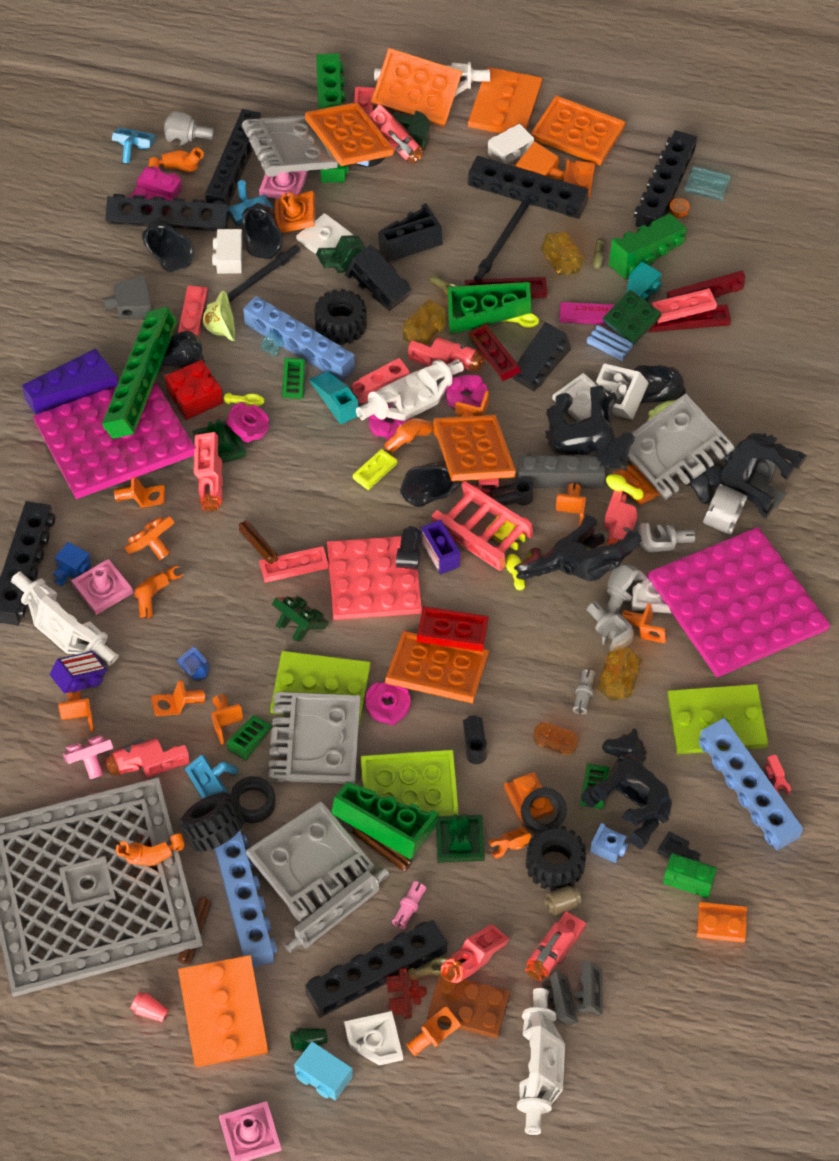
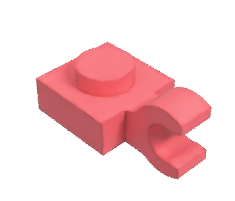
M777 755L767 757L766 765L763 768L764 774L771 781L779 795V789H783L787 796L790 795L791 787L784 778L785 772Z

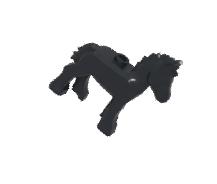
M603 386L590 387L591 417L571 425L567 424L566 415L569 407L573 404V398L568 393L556 395V405L551 406L546 412L550 422V430L545 431V438L549 440L548 444L556 452H563L567 455H586L591 451H596L597 459L601 461L602 466L609 467V469L621 468L627 471L625 461L629 459V450L635 441V437L631 432H625L615 439L611 426V411L617 399L615 392L607 396Z
M752 433L741 441L733 452L727 454L724 459L726 464L723 468L717 464L709 467L706 463L702 462L706 471L695 479L686 470L683 472L690 480V483L686 486L692 487L701 503L709 504L712 500V486L718 488L721 484L747 495V500L753 502L760 514L767 518L774 508L772 503L775 498L750 484L760 460L773 462L780 469L781 476L788 480L794 468L799 469L807 455L800 451L786 448L782 444H775L777 438L773 437V435L766 436V433Z
M586 515L581 525L570 535L559 540L547 554L543 555L537 547L530 549L523 563L514 567V570H517L518 573L516 578L528 579L560 570L563 573L577 576L586 581H596L607 572L618 568L622 560L631 554L633 549L638 548V543L642 539L639 533L630 530L622 540H618L615 544L598 547L605 543L604 534H594V527L598 525L597 520L592 516Z
M633 728L628 735L622 734L617 739H607L602 745L603 751L616 756L618 759L612 768L609 778L603 783H597L594 787L585 789L581 795V800L593 808L599 802H604L617 790L630 801L640 806L641 808L638 809L629 808L624 812L622 818L625 821L632 822L635 826L642 822V827L635 829L629 839L638 849H643L648 843L651 834L658 827L659 821L664 824L669 820L668 815L671 816L672 801L666 785L643 766L647 751L643 746L642 740H639L637 730Z

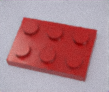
M423 606L416 642L483 652L489 616Z

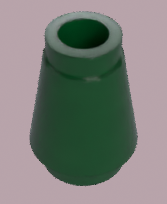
M296 1028L295 1031L290 1032L292 1050L299 1051L300 1053L305 1051L311 1042L318 1046L328 1042L325 1028Z

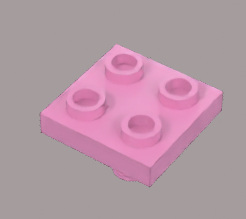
M308 171L280 172L277 176H267L265 174L259 189V195L265 194L266 197L279 199L284 193H287V196H289L288 192H291L293 195L300 194Z
M109 559L71 580L72 586L95 615L133 594L132 587Z
M101 735L88 739L89 743L85 745L79 743L66 747L67 751L62 752L64 760L68 764L83 760L89 779L103 775L97 755L113 749L111 740Z
M267 1101L219 1115L231 1161H249L281 1151V1145Z

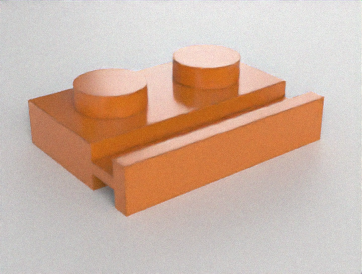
M567 160L564 182L589 189L588 197L590 198L595 163L576 161L574 163Z
M634 464L626 466L627 471L619 469L613 472V474L624 477L631 486L643 491L642 499H634L639 505L655 499L657 495L661 496Z
M535 772L516 778L510 783L506 782L503 787L522 826L525 825L520 812L522 802L530 792L537 788H542ZM540 797L533 801L530 812L536 821L552 815L554 809L548 798Z
M699 902L697 937L745 942L747 907Z

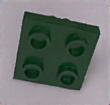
M629 290L603 317V322L635 345L660 319L661 312L632 290Z
M217 419L215 424L209 421L207 427L192 431L194 440L195 435L215 432L218 435V456L222 459V463L246 457V451L240 436L226 425V421L221 422L220 419Z
M299 596L276 597L271 604L282 612L276 624L279 629L281 627L284 629L290 620L298 625L292 638L295 641H301L309 630L325 629L329 623L323 618L324 614L314 608L311 609L307 606V601Z
M454 814L453 816H438L436 823L437 863L485 861L482 815Z

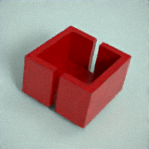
M203 360L165 375L166 390L173 402L177 404V408L185 420L223 404L222 389L214 376H211V372Z

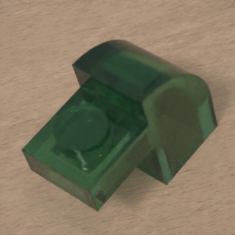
M415 111L414 116L394 112L393 117L420 146L419 149L425 150L429 142L428 118L419 111Z
M358 235L341 236L334 248H318L316 255L324 268H335L337 273H343L348 270L353 257L366 247Z

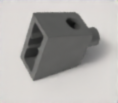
M145 275L114 284L115 296L103 298L105 310L117 308L119 319H144L146 313L151 311Z

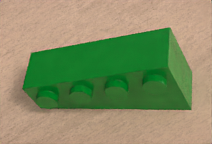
M668 214L652 221L649 227L643 225L635 233L631 231L625 233L624 238L619 239L615 237L611 243L609 266L626 280L641 262L650 266L655 260L667 255L676 246H681L686 239L687 228L672 214Z
M530 282L448 287L450 335L475 329L484 324L489 325L530 314Z
M346 782L335 796L331 812L334 816L410 860L434 831L439 812L433 810L427 812L419 809L420 806L412 803L409 806L397 802V798L391 796L382 797L376 795V791Z

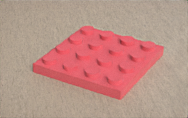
M402 536L327 541L333 620L422 613L418 570L396 567L397 549L400 548Z

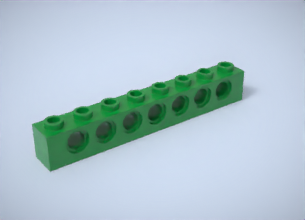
M316 54L318 110L345 105L341 103V101H345V90H341V87H344V75L340 76V73H344L343 61H339V54ZM338 163L337 168L321 169V183L345 182V174H349L348 165L340 166Z
M168 306L148 311L145 315L102 422L104 429L112 439L135 433L178 322Z

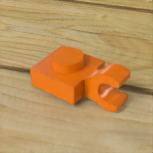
M522 826L501 834V838H493L488 843L491 847L499 845V849L492 852V856L500 858L505 854L507 848L511 850L524 848L529 843L531 834Z

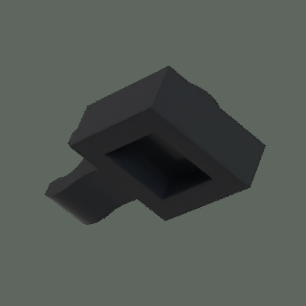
M670 831L657 851V854L667 859H670L671 853L700 862L699 858L701 856L699 852L688 848L690 841Z

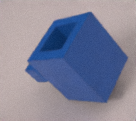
M67 542L55 556L57 569L53 573V576L56 577L54 581L56 584L63 586L69 576L75 579L90 570L92 565L89 553Z

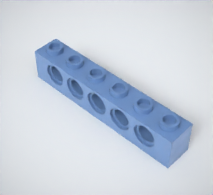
M255 296L243 308L245 325L298 357L305 359L306 362L321 371H328L341 382H344L355 370L353 353L258 296Z
M723 718L701 730L699 738L701 749L705 753L708 752L715 769L722 772L727 786L730 789H734L738 795V801L741 806L748 809L753 823L757 827L760 826L767 843L771 846L773 845L776 851L799 839L803 827L726 719ZM718 746H725L728 750H720ZM731 764L739 765L740 769L732 768ZM749 782V783H751L754 787H752V788L746 787L743 783ZM757 801H763L767 806H760L757 804ZM775 819L780 825H774L770 820Z
M239 831L228 842L214 849L242 956L251 955L252 966L257 967L273 963V953L277 952L274 938L269 939L268 932L271 931L269 918L263 917L262 911L266 910L263 896L258 897L256 891L260 889L257 875L252 876L251 869L254 868V863L246 855L245 848H249L246 834L241 835V831ZM231 853H238V854H239V855L236 856V857H230V856H229ZM238 873L244 874L241 878L234 877ZM243 894L250 895V897L246 899L240 898V896ZM248 915L256 916L252 920L245 919ZM254 936L261 937L259 941L250 940Z

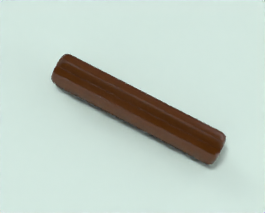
M246 520L243 523L240 522L239 531L269 564L277 562L278 554L250 522Z
M354 827L352 829L355 836L402 871H407L411 866L412 861L357 828Z
M205 897L198 899L194 910L200 936L212 904ZM196 948L180 952L178 961L182 964H191Z

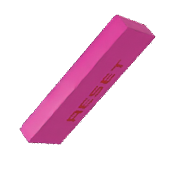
M560 302V323L607 325L603 322V317L615 304Z

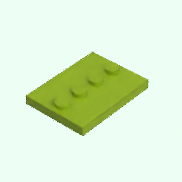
M282 651L270 713L277 714L273 712V707L275 706L274 694L277 692L360 695V725L371 664L367 661Z
M757 684L670 690L667 692L676 755L705 753L699 745L701 730L723 718L729 723L746 749L767 748L768 739ZM718 746L720 750H728L725 746Z
M453 750L361 756L362 783L364 788L376 791V795L382 797L391 796L397 798V802L409 806L411 803L420 806L419 809L427 812L431 810L439 812L438 816L459 815Z

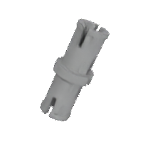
M588 669L582 670L580 684L576 687L575 691L577 695L575 704L572 709L576 714H579L580 707L582 709L581 715L587 713L589 699L593 696L592 687L596 677V672L590 670L589 677L587 675Z

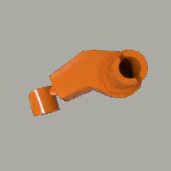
M194 148L191 153L182 150L162 154L161 160L156 157L150 158L148 167L152 169V167L159 168L160 165H163L164 169H178L190 173L197 170L204 152L200 148Z
M412 418L397 427L396 433L384 443V447L393 454L401 445L410 443L416 436H428L431 432H433L435 438L437 436L431 421Z
M179 566L168 568L166 574L164 572L157 573L137 586L134 596L139 602V618H145L146 614L147 618L154 617L152 598L158 590L169 584L168 580L173 581L183 576V574L177 576L174 574V569Z
M181 833L170 837V845L162 842L149 847L137 842L129 844L121 841L119 842L120 845L117 844L116 854L125 857L130 864L155 866L171 857V851L182 850L185 844Z

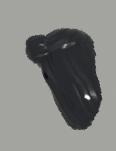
M256 203L243 211V231L246 237L247 250L251 256L272 259L282 247L283 235L275 218L274 210L261 203Z
M167 221L151 222L142 234L143 243L149 252L160 262L163 269L168 272H174L189 267L194 257V248L190 239L179 233Z
M187 330L172 336L161 366H188L199 360H203L205 363L204 356L202 355V344L193 332Z
M641 365L634 369V371L640 372L649 383L640 404L676 400L686 394L683 377L674 367Z
M440 459L437 462L409 469L404 476L400 494L406 502L421 507L434 500L448 497L459 487L461 481H451L444 459Z

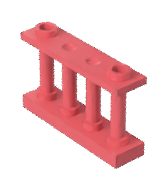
M464 481L462 483L464 497L447 514L436 510L432 515V523L442 520L453 541L501 572L506 566L504 552L522 533L530 539L533 537L532 523L527 518L520 517L481 492L476 485H470ZM471 501L480 506L464 525H459L454 521ZM487 512L496 517L500 515L481 536H476L470 532ZM507 520L516 526L498 547H493L487 543Z

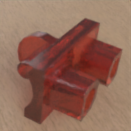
M403 968L399 969V975L386 977L388 993L401 991V997L389 999V1007L392 1014H404V1019H412L411 999H414V1005H420L421 998L427 995V989L424 986H419L418 980H412V987L409 988L407 970Z

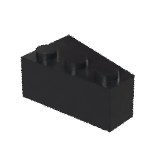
M427 203L421 205V209L413 213L411 211L404 220L400 222L397 220L378 232L379 250L386 262H390L443 245L442 226Z
M369 245L353 257L345 274L349 279L351 277L359 282L358 286L362 290L366 287L373 293L372 298L389 311L404 301L411 291L409 283L397 274L395 268L388 264L382 257L381 252L372 245Z
M545 322L517 362L521 372L513 376V379L532 391L540 387L547 376L571 350L566 333Z

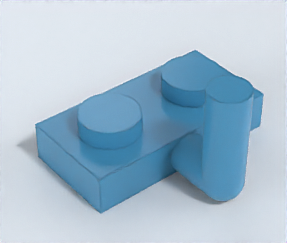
M118 127L113 132L112 140L119 141L120 144L124 145L122 162L130 163L132 144L137 145L141 149L150 148L156 142V134Z
M240 180L238 182V192L242 203L230 206L229 214L236 226L243 224L242 214L246 208L256 203L265 204L270 208L272 206L265 194L249 200L246 192V182Z
M204 755L199 756L185 768L202 799L216 793H227L228 791L218 776L223 772L236 775L239 771L238 767L225 761L220 762L213 768Z

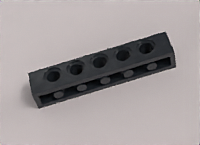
M246 109L241 110L206 190V203L223 201L229 207L238 182L253 151L242 123L247 119H260V112Z
M675 130L672 137H668L665 146L666 151L662 150L659 158L660 164L655 165L654 177L649 178L646 188L647 192H643L641 196V206H637L635 209L636 227L643 225L649 227L652 221L666 216L670 202L674 199L695 152L697 136Z
M478 155L468 175L469 186L514 200L527 201L530 205L580 219L588 201L589 189Z
M113 194V197L107 196L105 220L108 224L148 227L153 221H167L175 229L202 231L228 229L229 207L223 201L205 203L204 200L193 199V202H185V199L173 198V201L165 200L164 197L157 196L153 197V199H145V196L133 195V198H125L123 194ZM126 206H133L131 213H123ZM146 207L153 208L150 215L143 214V210ZM165 209H173V212L170 216H163V211ZM190 209L193 211L191 217H183L185 210ZM211 211L213 214L210 219H203V213Z
M25 501L0 577V623L19 626L21 618L25 617L26 605L21 602L24 592L11 581L13 576L19 571L32 582L36 581L38 576L37 567L39 563H42L44 557L43 548L49 542V529L55 524V514L52 513L51 505Z
M434 920L421 922L414 930L408 933L402 932L396 935L392 941L386 944L380 943L372 951L364 955H356L349 963L343 966L337 965L329 973L321 977L315 976L305 984L306 995L318 1017L321 1018L407 974L409 969H417L433 959L446 954L448 943ZM416 942H420L423 944V946L417 948L414 947L413 944ZM394 953H400L402 957L393 958L391 955ZM373 964H379L381 965V968L372 969L370 968V966ZM358 975L360 978L358 980H351L349 976ZM329 986L338 987L336 991L327 990Z

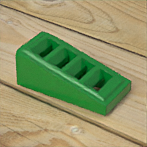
M284 358L282 398L303 399L305 359ZM288 369H300V372L288 371ZM288 375L300 376V378H288ZM287 382L299 383V385H287ZM287 389L299 390V393L287 392Z
M253 715L228 740L227 750L247 761L273 728L272 725ZM256 723L263 727V729L260 730L253 725ZM251 729L252 731L256 732L257 735L255 736L254 734L250 733L249 730ZM246 735V736H248L249 738H251L252 740L249 741V740H247L246 738H244V736ZM241 741L245 743L246 746L239 744V742Z
M587 763L582 793L585 789L590 788L588 785L595 786L597 783H603L608 778L610 767ZM590 771L602 772L604 775L592 774ZM589 778L600 779L603 782L592 781ZM580 799V806L589 807ZM599 802L593 808L603 809L604 802Z

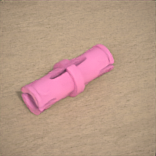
M414 881L406 897L402 898L400 902L401 907L392 920L394 926L397 927L400 923L399 928L406 929L412 914L417 912L418 903L426 891V887L422 883L418 889L419 882Z

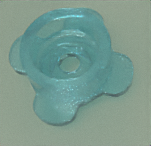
M270 332L263 339L260 347L262 351L270 353L271 357H276L280 347H283L284 341L283 339H278L274 333Z

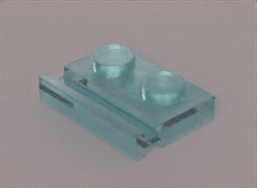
M693 166L685 186V192L723 201L731 176Z

